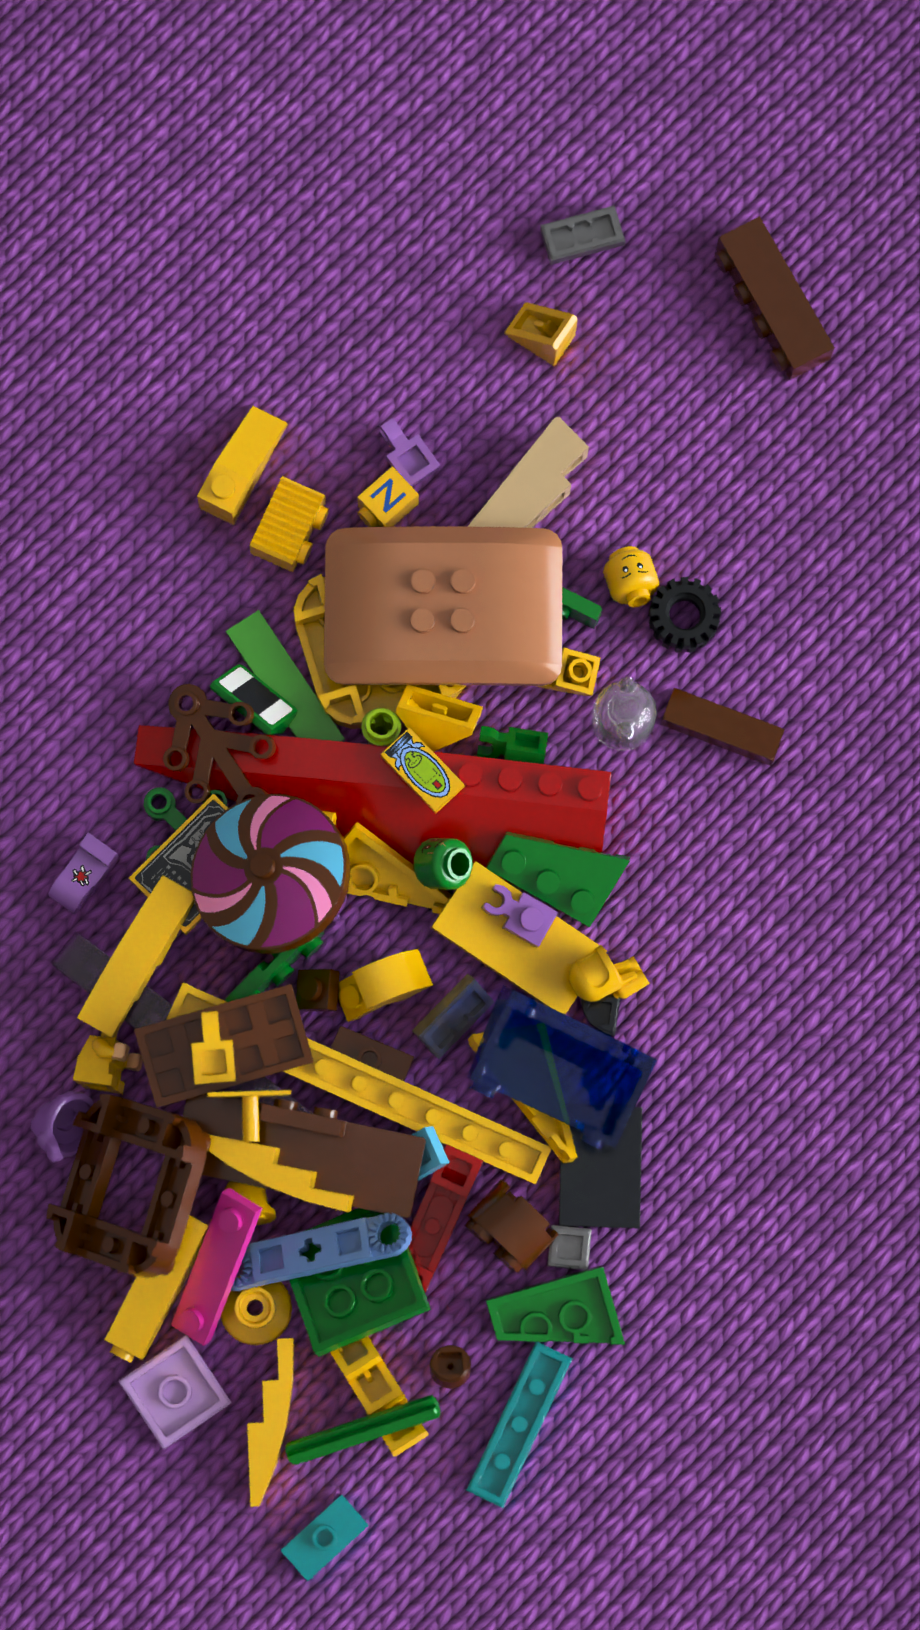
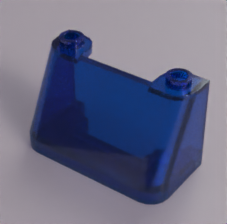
M503 985L467 1078L474 1081L471 1088L485 1096L493 1098L496 1092L505 1094L573 1126L582 1132L579 1138L581 1141L601 1150L604 1143L616 1148L657 1059Z

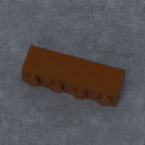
M759 216L719 236L716 246L717 252L714 253L716 262L723 273L729 272L735 282L733 290L739 303L742 306L748 305L754 317L751 320L756 333L761 339L766 337L773 349L770 351V355L776 368L780 372L785 370L788 378L792 380L830 360L835 347L761 217Z

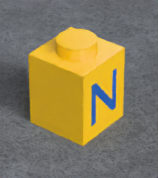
M392 466L357 497L358 507L360 508L357 514L368 527H394L419 504V494Z

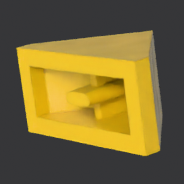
M525 302L504 333L513 341L555 366L575 337L578 319L571 313Z
M407 685L397 705L396 714L407 728L410 727L435 752L471 736L483 707Z

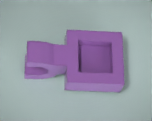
M394 418L380 426L379 434L388 446L394 450L386 455L387 462L412 487L440 469L441 465L419 434L408 440Z

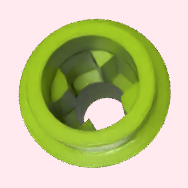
M376 708L364 716L361 729L368 744L390 746L401 732V722L393 711L386 708Z

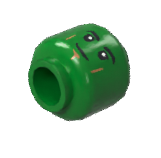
M430 838L422 842L416 850L414 871L420 883L430 889H458L470 878L472 856L465 843L456 838Z

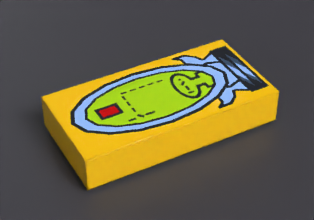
M410 727L380 754L381 758L435 814L465 787L464 783Z

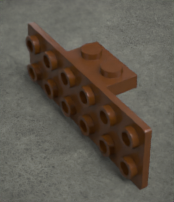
M208 1093L186 1099L183 1116L195 1121L202 1131L210 1135L243 1141L241 1099L208 1097ZM274 1098L273 1106L259 1103V1141L251 1143L280 1148L279 1165L317 1172L314 1188L353 1195L352 1207L380 1213H394L404 1218L411 1216L426 1145L425 1138L338 1120V1111L314 1106L313 1114L297 1111L298 1103ZM208 1151L206 1153L202 1175L275 1190L230 1167Z

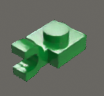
M481 726L479 741L488 742L492 746L478 745L477 757L497 759L502 754L505 755L504 760L544 764L548 733L509 727V732L504 733L498 732L491 727Z

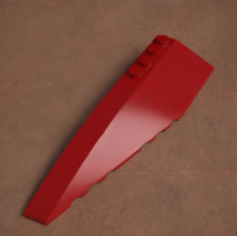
M139 725L134 765L181 783L188 784L192 781L201 740L196 730H191L186 750L190 756L189 765L182 771H174L165 766L163 756L165 751L172 746L175 727ZM230 732V733H235V734H240V735H245V736H250V737H255V736H257V735H266V734ZM266 735L271 737L276 745L275 753L268 759H259L249 752L227 748L252 787L262 788L268 794L295 796L315 805L321 811L336 813L335 826L343 838L354 824L358 822L413 865L416 850L422 842L430 838H456L464 842L469 848L472 864L477 861L486 868L506 831L546 839L566 846L590 848L602 853L611 772L434 752L465 785L456 796L435 814L381 758L380 754L389 746ZM260 740L256 746L257 752L261 755L265 754L269 748L266 740ZM177 751L172 754L171 763L174 766H178L182 762V755ZM214 759L209 781L211 790H219L225 794L227 799L236 802L237 793ZM200 784L195 785V787H198L202 789V791H204L203 787ZM250 795V796L247 797V799L252 798V797H255V796H254V795ZM502 878L504 881H506V882L509 883L510 885H514V884H512L511 882H509V881L505 880L504 878Z

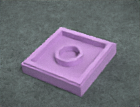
M187 1335L119 1380V1383L164 1450L232 1404Z

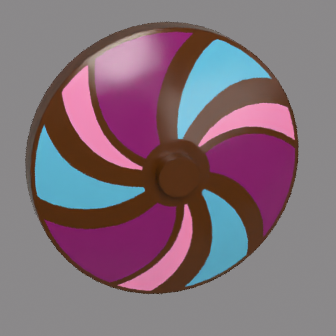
M285 794L255 796L243 800L224 811L208 827L199 841L191 867L192 895L197 910L205 923L227 943L245 951L263 954L295 949L319 935L339 912L346 897L350 881L349 853L338 828L315 805L301 798Z

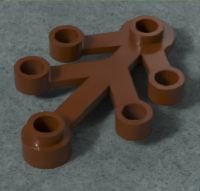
M183 684L175 688L169 697L168 706L171 715L177 721L172 746L165 751L163 756L165 766L170 770L182 771L189 765L190 756L186 750L192 726L201 738L193 780L185 787L187 800L192 803L203 804L211 796L209 781L214 759L238 795L236 804L246 800L250 795L260 796L268 794L262 788L251 786L227 748L249 752L259 759H268L276 750L274 740L266 735L250 737L215 730L207 716L228 718L234 725L247 726L254 719L253 708L244 702L228 704L208 700L205 692L193 684ZM190 696L193 700V707L189 711H184L181 705L182 700ZM239 707H244L247 711V717L239 722L235 718V712ZM260 740H266L269 748L265 754L261 755L257 752L256 746ZM178 751L182 755V762L180 765L174 766L171 763V756L174 752ZM197 784H200L204 789V794L200 799H195L192 795V789Z

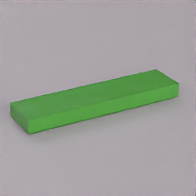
M259 610L226 630L227 636L251 672L298 710L288 726L295 737L345 741V738L331 717L324 712L317 696Z

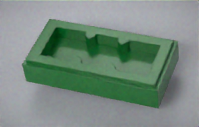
M562 587V619L567 620L569 616L594 629L601 616V606Z

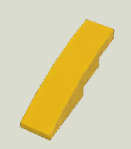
M162 875L111 956L77 1016L78 1019L110 1037L117 1035L134 1001L139 1000L154 970L158 965L162 964L194 904L191 890Z
M209 1134L211 1145L208 1151L230 1167L265 1186L303 1201L351 1212L353 1195L314 1188L317 1172L279 1165L280 1148Z
M368 1336L330 1352L368 1415L408 1402ZM421 1423L382 1436L395 1457L429 1436Z
M294 1338L277 1339L278 1380L262 1381L264 1422L247 1423L250 1507L261 1506L276 1469L286 1433L294 1383Z

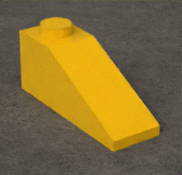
M252 406L215 461L197 495L199 508L235 525L288 425L287 422Z

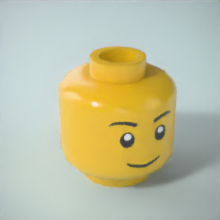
M633 546L623 547L614 551L603 568V574L613 601L619 604H627L632 608L647 604L660 585L649 553L638 550V548Z

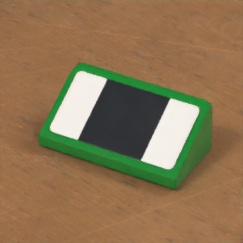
M241 664L228 670L210 685L211 690L228 704L235 702L249 704L254 710L252 723L266 735L284 733L298 711L296 707ZM239 707L237 711L244 717H247L246 709Z

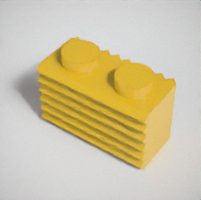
M282 476L250 542L251 554L290 572H294L297 563L304 565L313 547V543L308 541L314 528L321 530L329 513V508L324 507L326 504L325 495Z

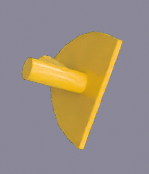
M291 1090L208 1092V1097L242 1098L243 1142L259 1141L260 1113L258 1097L291 1095Z

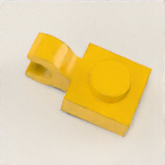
M218 1011L201 1012L204 1041L191 1042L194 1083L207 1084L236 1081L233 1040H220Z

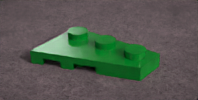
M506 831L486 868L590 927L630 862V857L596 852L594 849L566 846L554 843V841Z
M324 930L314 939L295 949L272 953L274 959L269 964L266 961L260 963L226 997L225 1001L230 1002L264 992L273 982L276 986L281 985L294 972V969L291 967L294 962L302 955L308 959L323 945L324 942L320 938L324 935Z
M602 1265L485 1299L497 1340L625 1345Z

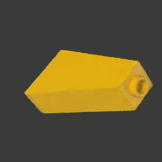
M189 1215L171 1273L152 1278L136 1276L105 1338V1341L113 1344L109 1352L129 1363L132 1362L134 1356L144 1360L194 1266L209 1225Z

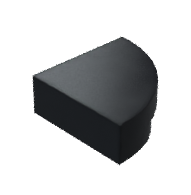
M608 995L595 1002H587L580 998L583 1014L589 1024L600 1033L615 1037L620 998L616 999L613 995Z

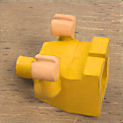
M101 1032V1036L90 1035L78 1055L73 1081L85 1089L123 1094L125 1083L121 1081V1073L124 1069L139 1072L143 1064L142 1056L136 1053L129 1054L130 1047L116 1040L117 1035L110 1037Z

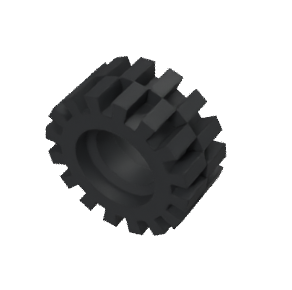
M681 577L680 581L675 582V579L668 581L665 587L662 585L658 589L651 602L648 616H650V629L653 628L654 631L653 636L657 641L659 639L663 641L662 646L667 649L669 646L674 647L675 652L680 653L682 649H688L689 653L695 651L699 646L703 648L710 639L712 640L720 622L721 607L718 606L719 599L717 594L713 596L711 593L712 588L708 584L704 587L700 584L701 580L695 578L694 582L688 581V577ZM680 601L693 603L700 613L699 622L689 629L675 626L669 615L670 609L675 603Z

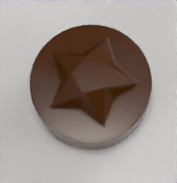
M446 1345L433 1353L430 1360V1374L435 1383L444 1388H457L468 1380L471 1372V1361L465 1350L458 1346Z

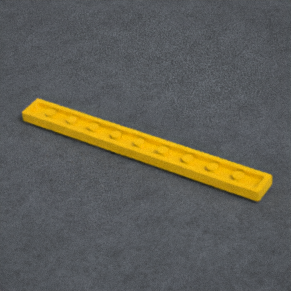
M183 982L167 1019L226 1003V1001ZM309 1038L307 1040L314 1062L282 1071L416 1132L424 1127L434 1126L441 1143L448 1144L484 1160L483 1162L535 1185L551 1151L549 1146Z

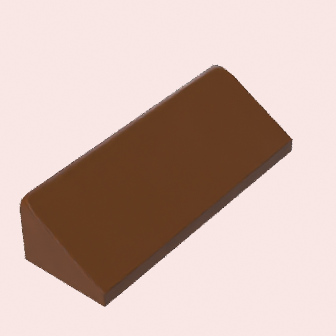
M677 688L673 689L660 723L662 726L769 766L774 761L785 730Z

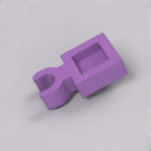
M498 884L494 885L492 890L501 895L502 904L500 907H493L489 903H484L481 907L483 911L491 916L504 915L507 917V920L502 927L503 929L534 947H539L558 912L524 892L515 901L506 887Z

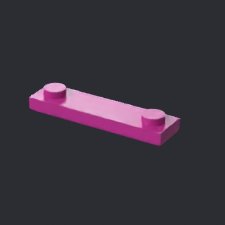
M230 1188L221 1193L171 1326L203 1346L212 1340L262 1211L260 1206Z

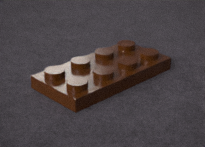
M292 984L134 1029L156 1108L314 1062ZM218 1011L220 1040H233L236 1081L207 1084L194 1083L191 1042L204 1041L201 1012Z

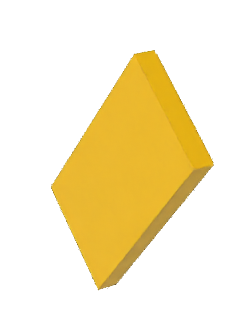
M475 861L472 864L470 878L463 886L454 891L430 928L560 1017H564L578 996L570 984L569 971L576 961L586 957L600 945L557 916L537 948L503 929L502 927L507 917L504 915L491 916L485 913L481 907L484 903H489L493 907L501 906V895L492 890L496 884L506 887L515 901L519 899L522 892Z

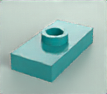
M341 1495L280 1551L301 1575L309 1581L365 1530L369 1524L347 1499Z

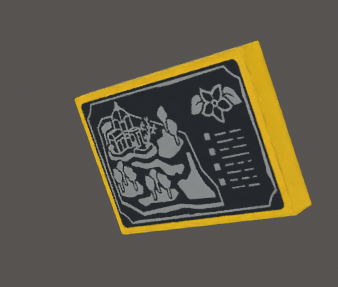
M213 793L129 877V880L147 898L162 875L191 890V867L199 841L214 820L229 808ZM195 902L180 928L185 935L202 920Z

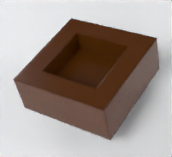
M332 969L298 970L296 992L298 1009L305 1012L337 1011L340 971Z

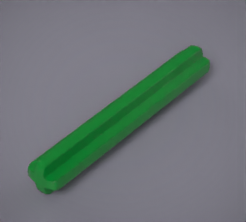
M428 1395L287 1442L285 1445L286 1456L290 1463L298 1465L436 1419L440 1416L439 1403L433 1395Z

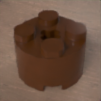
M500 1180L467 1215L470 1220L464 1226L481 1242L484 1241L487 1245L492 1242L497 1247L493 1254L507 1268L513 1269L518 1273L521 1269L526 1271L559 1234L554 1229L552 1230L548 1227L550 1223L522 1196L516 1198L510 1191L506 1194L510 1186Z

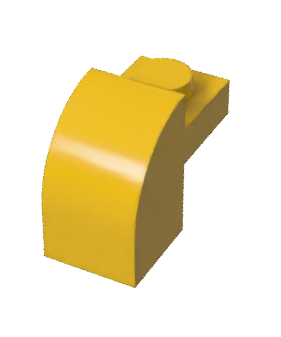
M414 949L385 957L353 971V975L339 982L338 1000L347 1021L350 1022L358 1020L384 1005L404 1001L433 986V983L419 950Z

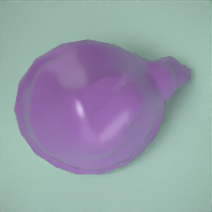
M67 1091L58 1095L52 1101L44 1103L39 1108L35 1117L31 1119L30 1128L37 1137L38 1145L46 1152L47 1157L53 1163L64 1159V1157H72L77 1152L83 1128L74 1126V1119L79 1111L86 1113L94 1104L92 1098L83 1092Z

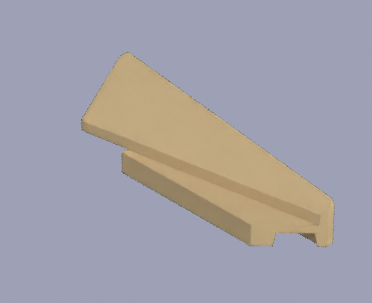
M555 417L468 527L533 528L570 494L571 483L565 476L587 458L589 446L560 417Z

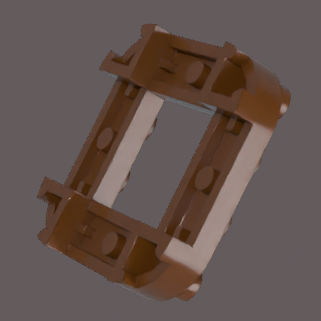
M100 1094V1099L86 1113L79 1111L74 1119L73 1125L83 1128V1132L60 1206L48 1204L46 1219L53 1220L57 1239L54 1246L62 1252L83 1257L118 1270L117 1272L143 1278L168 1275L175 1265V1258L183 1239L204 1169L206 1153L211 1145V1138L207 1132L202 1131L200 1126L190 1118L111 1094ZM121 1141L165 1155L141 1233L98 1218Z

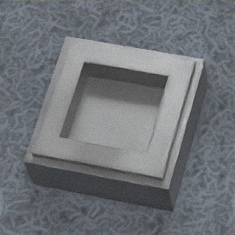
M551 1225V1229H554L559 1235L549 1245L547 1266L580 1270L588 1269L592 1229Z

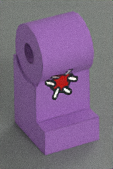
M89 832L79 844L80 848L58 876L48 893L50 898L72 914L78 913L91 896L93 897L120 860L114 850Z

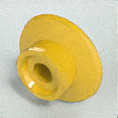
M282 1282L241 1291H230L220 1316L222 1324L226 1331L239 1342L248 1345L267 1344L277 1339L286 1330L292 1315L291 1297ZM260 1301L263 1305L262 1313L257 1316L250 1315L248 1312L250 1302Z

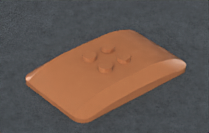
M413 526L337 529L331 533L325 547L324 666L326 674L332 681L342 685L543 686L551 684L558 678L562 668V543L560 538L549 529L520 527Z

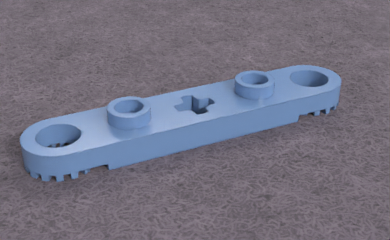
M385 1213L375 1217L360 1218L250 1243L242 1260L245 1270H243V1275L241 1274L240 1278L234 1280L231 1291H241L397 1256L403 1253L410 1245L412 1239L411 1228L399 1215ZM388 1225H398L400 1228L399 1240L397 1239L396 1243H392V1245L382 1244L380 1240L382 1230ZM313 1242L315 1246L321 1248V1252L316 1253L315 1260L311 1262L310 1259L303 1256V1252L308 1251L309 1244Z

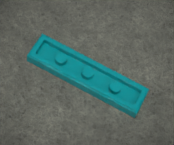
M535 1342L468 1485L467 1491L504 1508L573 1358L539 1342Z

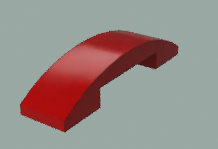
M446 1144L444 1151L450 1163L434 1172L410 1227L412 1239L408 1247L425 1293L484 1161Z

